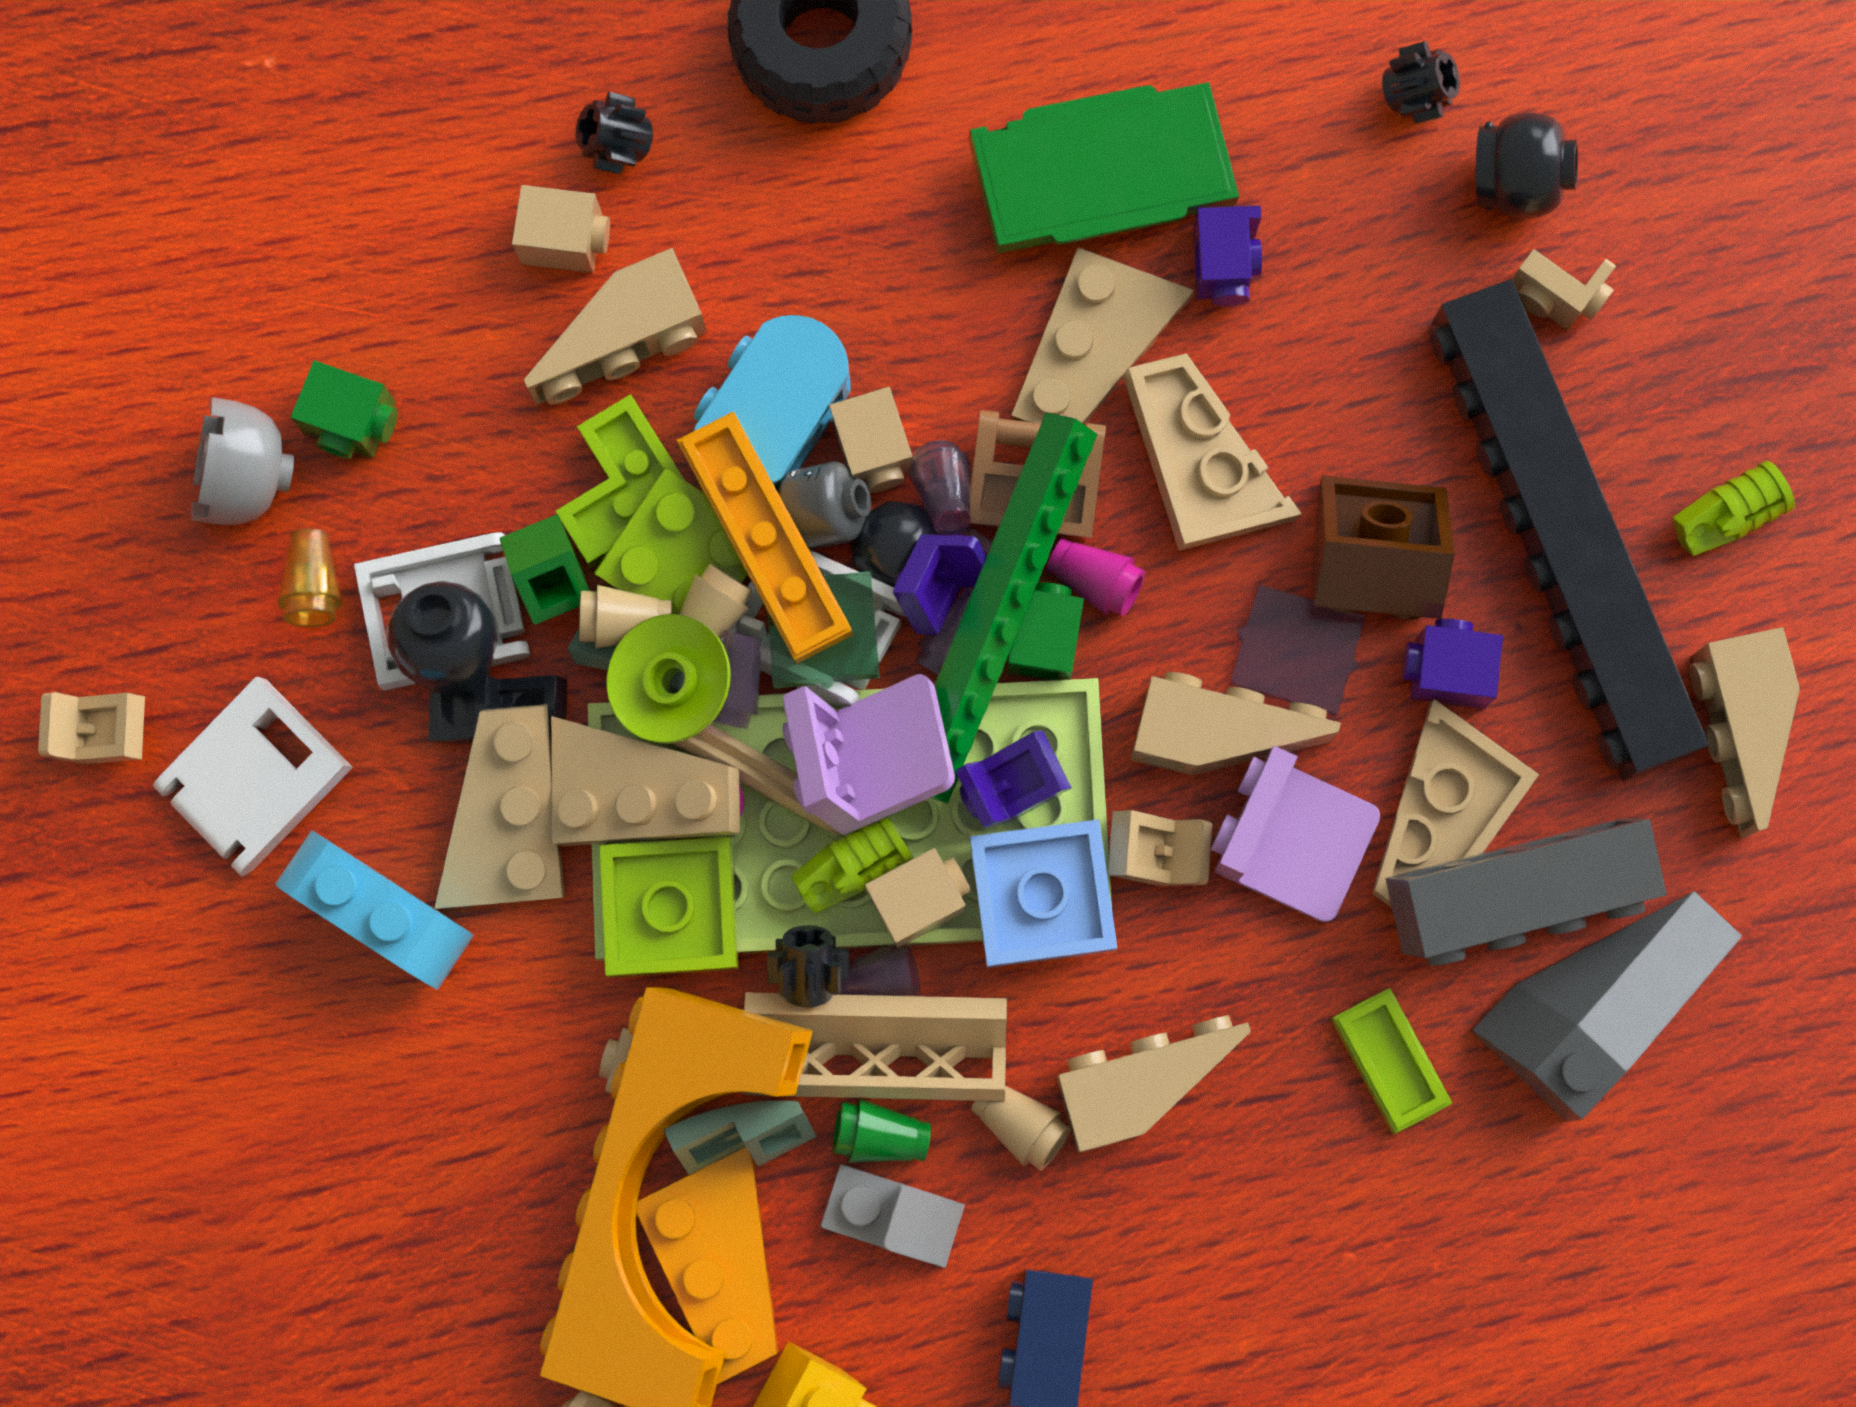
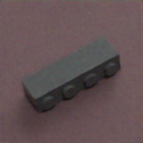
M1622 817L1385 878L1402 954L1426 958L1428 966L1444 965L1466 958L1464 948L1482 943L1487 944L1488 950H1499L1524 944L1527 942L1525 932L1546 927L1548 934L1576 931L1586 927V916L1606 912L1608 919L1637 915L1646 911L1644 901L1667 895L1650 819Z

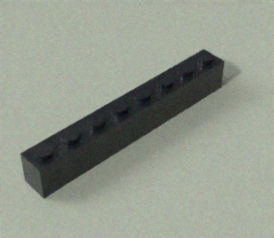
M1512 279L1441 304L1432 321L1433 328L1429 329V339L1433 352L1441 364L1448 362L1457 383L1452 388L1456 407L1465 421L1472 419L1480 441L1476 444V450L1481 467L1489 478L1495 476L1505 498L1500 501L1504 522L1512 535L1520 534L1528 553V557L1524 559V566L1529 582L1537 593L1544 592L1553 613L1548 618L1552 637L1562 652L1569 651L1577 674L1573 675V685L1577 697L1584 709H1593L1602 733L1597 735V741L1604 761L1610 769L1617 768L1622 781H1626L1698 753L1709 746V743Z

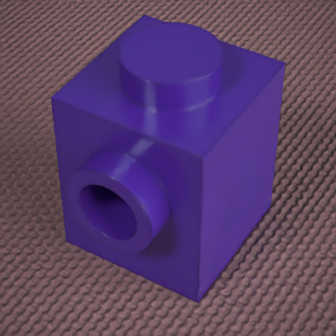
M1459 619L1435 620V626L1426 625L1416 637V643L1407 642L1404 651L1402 680L1412 681L1410 699L1429 702L1435 699L1439 703L1486 709L1497 698L1503 635L1473 631V623Z

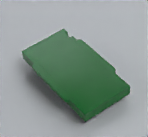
M1209 82L1157 92L1152 86H1141L1030 108L1023 113L1022 119L1006 122L1005 127L1002 129L988 131L987 126L970 129L968 136L997 254L1053 242L1066 244L1180 221L1186 215L1196 214L1198 208L1235 206L1239 199L1236 181Z

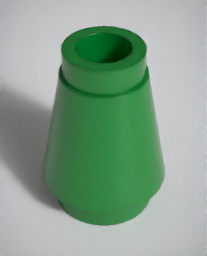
M858 1098L856 1103L841 1101L835 1121L832 1152L833 1154L846 1155L848 1163L925 1161L930 1144L931 1123L918 1121L917 1118L862 1098Z

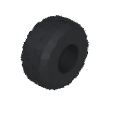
M731 0L730 9L728 10V39L732 58L742 81L752 94L754 93L767 108L779 115L782 114L796 119L798 122L810 124L831 122L832 124L847 121L853 116L868 112L877 106L901 79L906 61L908 62L912 42V14L908 0ZM829 8L840 11L855 24L854 29L843 41L827 48L813 49L802 46L786 35L787 27L798 15L810 9Z

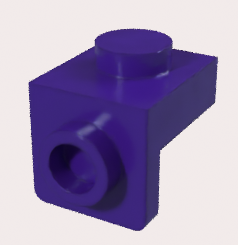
M958 534L920 535L904 569L899 573L892 591L915 634L938 635L960 588L975 587L987 557L977 538Z
M1043 730L1028 734L982 761L967 763L956 769L957 776L962 784L960 796L968 812L978 819L984 827L1009 823L1072 788Z

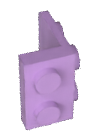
M914 675L839 710H835L806 686L783 695L787 722L783 724V735L795 758L798 777L794 779L793 785L797 800L806 813L814 814L843 836L942 793L953 785L955 774L935 686L925 675Z
M1273 746L1264 761L1253 757L1237 792L1248 797L1238 819L1226 815L1217 833L1211 850L1221 854L1213 872L1317 921L1329 922L1336 917L1379 823L1380 812L1375 805L1293 768L1298 756Z

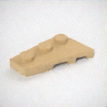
M1078 248L1014 407L1011 420L1041 424L1047 412L1076 418L1085 425L1116 389L1126 370L1132 367L1141 356H1144L1168 323L1188 304L1193 297L1194 290Z
M1187 354L1129 367L1126 370L1123 378L1179 551L1297 520L1302 513L1289 496L1283 497L1266 473L1269 467L1256 449L1250 451L1230 423V413Z
M1433 699L1428 707L1372 894L1392 908L1385 878L1483 853L1539 774Z
M547 704L480 711L434 909L564 897L565 886L561 846L552 844V749Z
M551 716L552 844L577 846L740 834L738 768Z

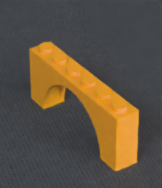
M646 987L644 997H640L636 1001L629 1018L628 1030L630 1035H633L627 1060L620 1063L612 1080L611 1096L616 1100L609 1125L607 1124L601 1129L595 1142L593 1159L598 1165L593 1184L583 1194L577 1208L576 1225L580 1227L574 1253L572 1252L567 1256L560 1270L558 1289L563 1293L556 1317L549 1321L542 1336L540 1352L545 1356L540 1376L629 1407H711L726 1352L709 1346L682 1328L663 1307L651 1288L643 1269L636 1237V1210L640 1186L654 1152L666 1136L663 1129L679 1123L686 1115L713 1099L741 1091L761 1093L774 1097L796 1095L813 1031L675 989Z

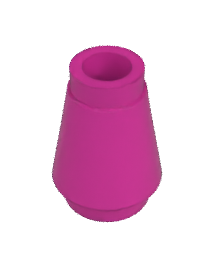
M1062 538L1054 548L1046 569L1048 573L1056 576L1058 580L1105 615H1108L1111 611L1121 616L1126 615L1134 604L1145 579V571L1134 566V558L1077 542L1073 543L1065 538Z

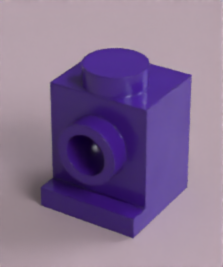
M1261 205L1198 208L1193 226L1197 299H1212L1213 304L1218 306H1237L1250 301L1249 287L1252 277H1259L1262 272L1260 239H1250L1255 238L1259 227Z

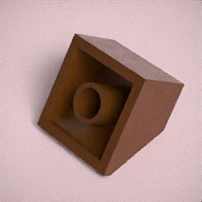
M1322 475L1319 489L1312 571L1314 606L1328 607L1340 613H1353L1356 611L1387 613L1408 620L1420 617L1442 619L1455 556L1447 488Z

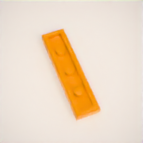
M734 411L678 439L677 443L795 664L797 665L853 636V631Z

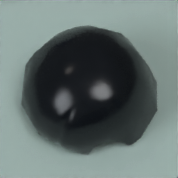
M888 501L871 510L865 516L859 536L850 541L851 560L856 571L894 588L897 577L904 569L920 535H945L932 514L918 504Z

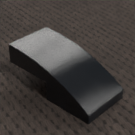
M487 675L479 685L465 693L443 695L430 691L429 741L434 743L472 744L480 711L547 704L551 739V716L566 720L567 679L557 675L503 679Z

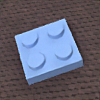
M1099 819L970 836L987 968L1117 951Z

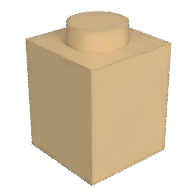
M521 185L512 246L520 263L594 273L597 253L606 254L610 237L609 216H603L596 194Z
M890 386L829 405L832 424L845 464L849 467L852 477L865 482L869 492L877 493L897 487L905 481L903 475L913 473V456Z
M935 848L865 884L866 891L897 949L965 913L966 905L962 896L971 892L968 882L954 857L942 862Z

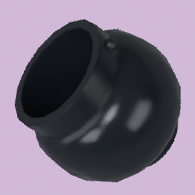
M1529 112L1508 116L1500 121L1499 126H1494L1489 121L1484 126H1479L1476 146V196L1478 207H1485L1489 211L1494 207H1498L1501 213L1514 218H1536L1553 212L1561 204L1564 190H1576L1578 178L1577 139H1565L1563 126L1555 118L1541 113Z
M438 581L423 584L408 592L395 606L387 627L389 652L402 674L414 681L415 684L425 687L433 693L443 695L465 693L479 685L490 671L498 641L495 618L482 597L462 584Z

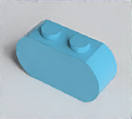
M786 315L773 318L762 324L753 339L747 335L743 337L729 359L727 367L732 370L719 390L711 387L705 393L694 413V419L698 421L695 426V430L734 411L776 490H779L781 482L789 472L800 469L831 423L829 405L846 400L851 392L848 358L840 339L823 323L800 315Z
M313 830L310 831L275 883L279 889L401 969L437 990L474 936V934Z

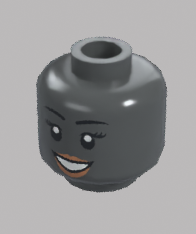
M832 461L789 472L781 482L779 490H777L809 550L843 544L856 539L863 527L865 516L869 514L871 509V496L867 485L863 480L852 477L849 467L840 462Z

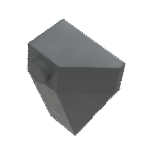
M1695 891L1552 966L1514 984L1472 1028L1471 1032L1565 1122L1582 1120L1631 1068L1741 939L1742 935Z

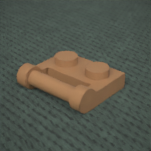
M980 411L967 523L1000 526L1024 465L993 462L996 444L1031 448L1041 425L1040 423L1000 419L999 412ZM1087 423V427L1098 435L1058 534L1092 538L1106 425Z

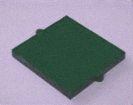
M821 571L853 631V636L798 664H795L768 614L774 688L821 684L823 688L829 689L833 686V682L880 678L871 571L826 576Z

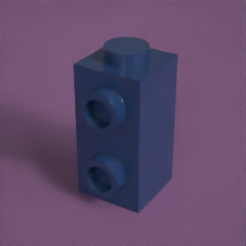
M1025 1269L1024 1282L1011 1281L1006 1321L1018 1322L1015 1349H1002L998 1388L1010 1390V1406H1078L1093 1284L1092 1278Z

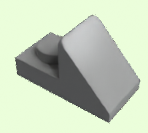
M840 1164L821 1228L945 1268L965 1204Z

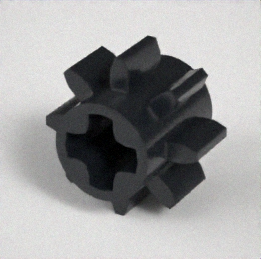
M1427 41L1399 48V58L1390 60L1389 64L1391 67H1388L1383 73L1382 87L1387 104L1394 112L1400 113L1402 117L1412 115L1415 124L1443 117V107L1452 105V98L1458 95L1460 89V77L1454 59L1440 49L1430 51Z
M613 92L607 93L605 102L594 100L592 104H588L583 108L576 124V142L579 148L583 150L582 154L584 157L594 159V169L620 174L623 164L634 167L636 162H640L646 157L653 138L651 121L645 117L646 110L635 107V98Z
M815 925L793 927L785 932L783 939L778 938L775 940L776 952L767 953V983L779 984L780 996L796 1006L815 1007L827 1003L832 998L833 993L839 994L841 992V980L849 978V950L843 948L836 949V937L823 927Z

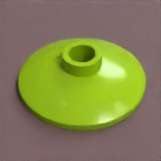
M662 614L646 619L633 627L621 639L611 657L607 672V693L612 710L627 730L645 740L667 744L690 739L702 732L714 721L726 701L731 679L728 655L718 636L708 626L694 618L680 614ZM683 672L685 675L684 684L679 692L673 694L670 690L671 678L676 673Z

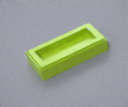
M1390 988L1331 1018L1337 1033L1392 1134H1396L1453 1104Z

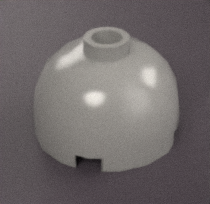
M210 397L208 401L210 413L212 416L217 417L204 416L193 485H200L198 502L191 501V520L217 525H240L256 520L269 510L276 490L289 491L294 455L282 453L281 432L272 418L258 408L237 401Z

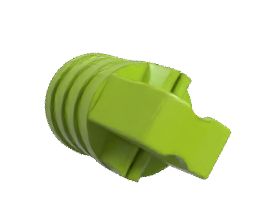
M1765 460L1756 465L1754 469H1748L1741 473L1739 477H1733L1726 481L1724 485L1709 490L1708 493L1675 515L1672 520L1682 548L1692 556L1738 540L1746 536L1748 532L1761 528L1763 524L1776 520L1781 514L1789 513L1795 508V500L1791 488L1781 471L1772 462Z
M887 816L848 833L838 840H833L792 874L791 879L807 906L816 914L866 890L865 884L892 871L904 862H909L914 857Z

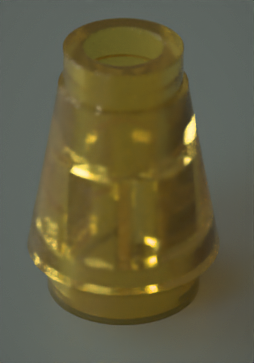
M301 529L294 531L290 535V545L277 604L284 610V620L291 625L299 627L329 625L335 621L336 610L342 606L329 546V536L324 531Z

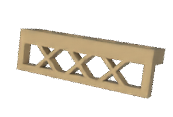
M745 992V1011L813 1031L796 1095L789 1096L1005 1101L1007 998L833 994L832 998L823 1005L800 1007L789 1003L784 997L780 996V993ZM835 1055H852L862 1064L860 1068L850 1075H833L822 1065ZM900 1056L918 1057L928 1067L915 1077H899L887 1066ZM964 1058H993L992 1079L964 1078L952 1067ZM743 1092V1095L770 1096L761 1093Z

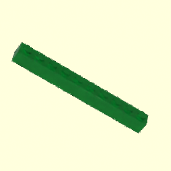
M1045 413L934 685L955 780L948 790L930 797L931 799L946 804L949 803L958 782L956 769L964 765L972 748L978 728L987 711L993 691L1002 674L1008 654L1017 637L1025 612L1063 523L1072 496L1078 486L1087 459L1093 449L1098 434L1076 418Z

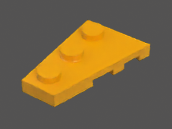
M746 1147L637 1201L636 1213L695 1338L711 1347L726 1352L717 1384L778 1354L769 1276L762 1236V1221L754 1174V1159Z

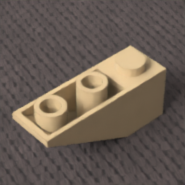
M673 248L612 274L525 377L524 382L536 405L548 401L549 404L566 402L582 392V385L603 376L607 380L627 376L640 367L639 361L663 352L664 355L681 353L697 343V336L707 333L702 313Z
M1783 627L1708 643L1692 655L1694 663L1689 667V677L1693 693L1698 701H1705L1711 724L1707 725L1705 730V736L1709 743V746H1707L1708 751L1715 763L1721 762L1727 787L1722 789L1723 808L1730 824L1738 825L1741 839L1751 837L1768 829L1800 691Z
M1166 672L1164 679L1152 676L1130 760L1188 775H1196L1250 762L1253 757L1258 759L1266 758L1273 746L1287 752L1329 743L1338 734L1341 723L1326 719L1327 711L1314 705L1292 702L1287 710L1263 704L1265 696L1256 691L1239 687H1228L1226 694L1202 689L1203 681L1197 677L1179 672Z
M1226 1015L1192 1025L1195 1037L1170 1044L1167 1032L1130 1042L1132 1055L1107 1061L1104 1050H1099L1066 1060L1069 1072L1058 1075L1056 1079L1077 1153L1145 1134L1251 1032L1249 1022L1232 1027L1230 1016Z

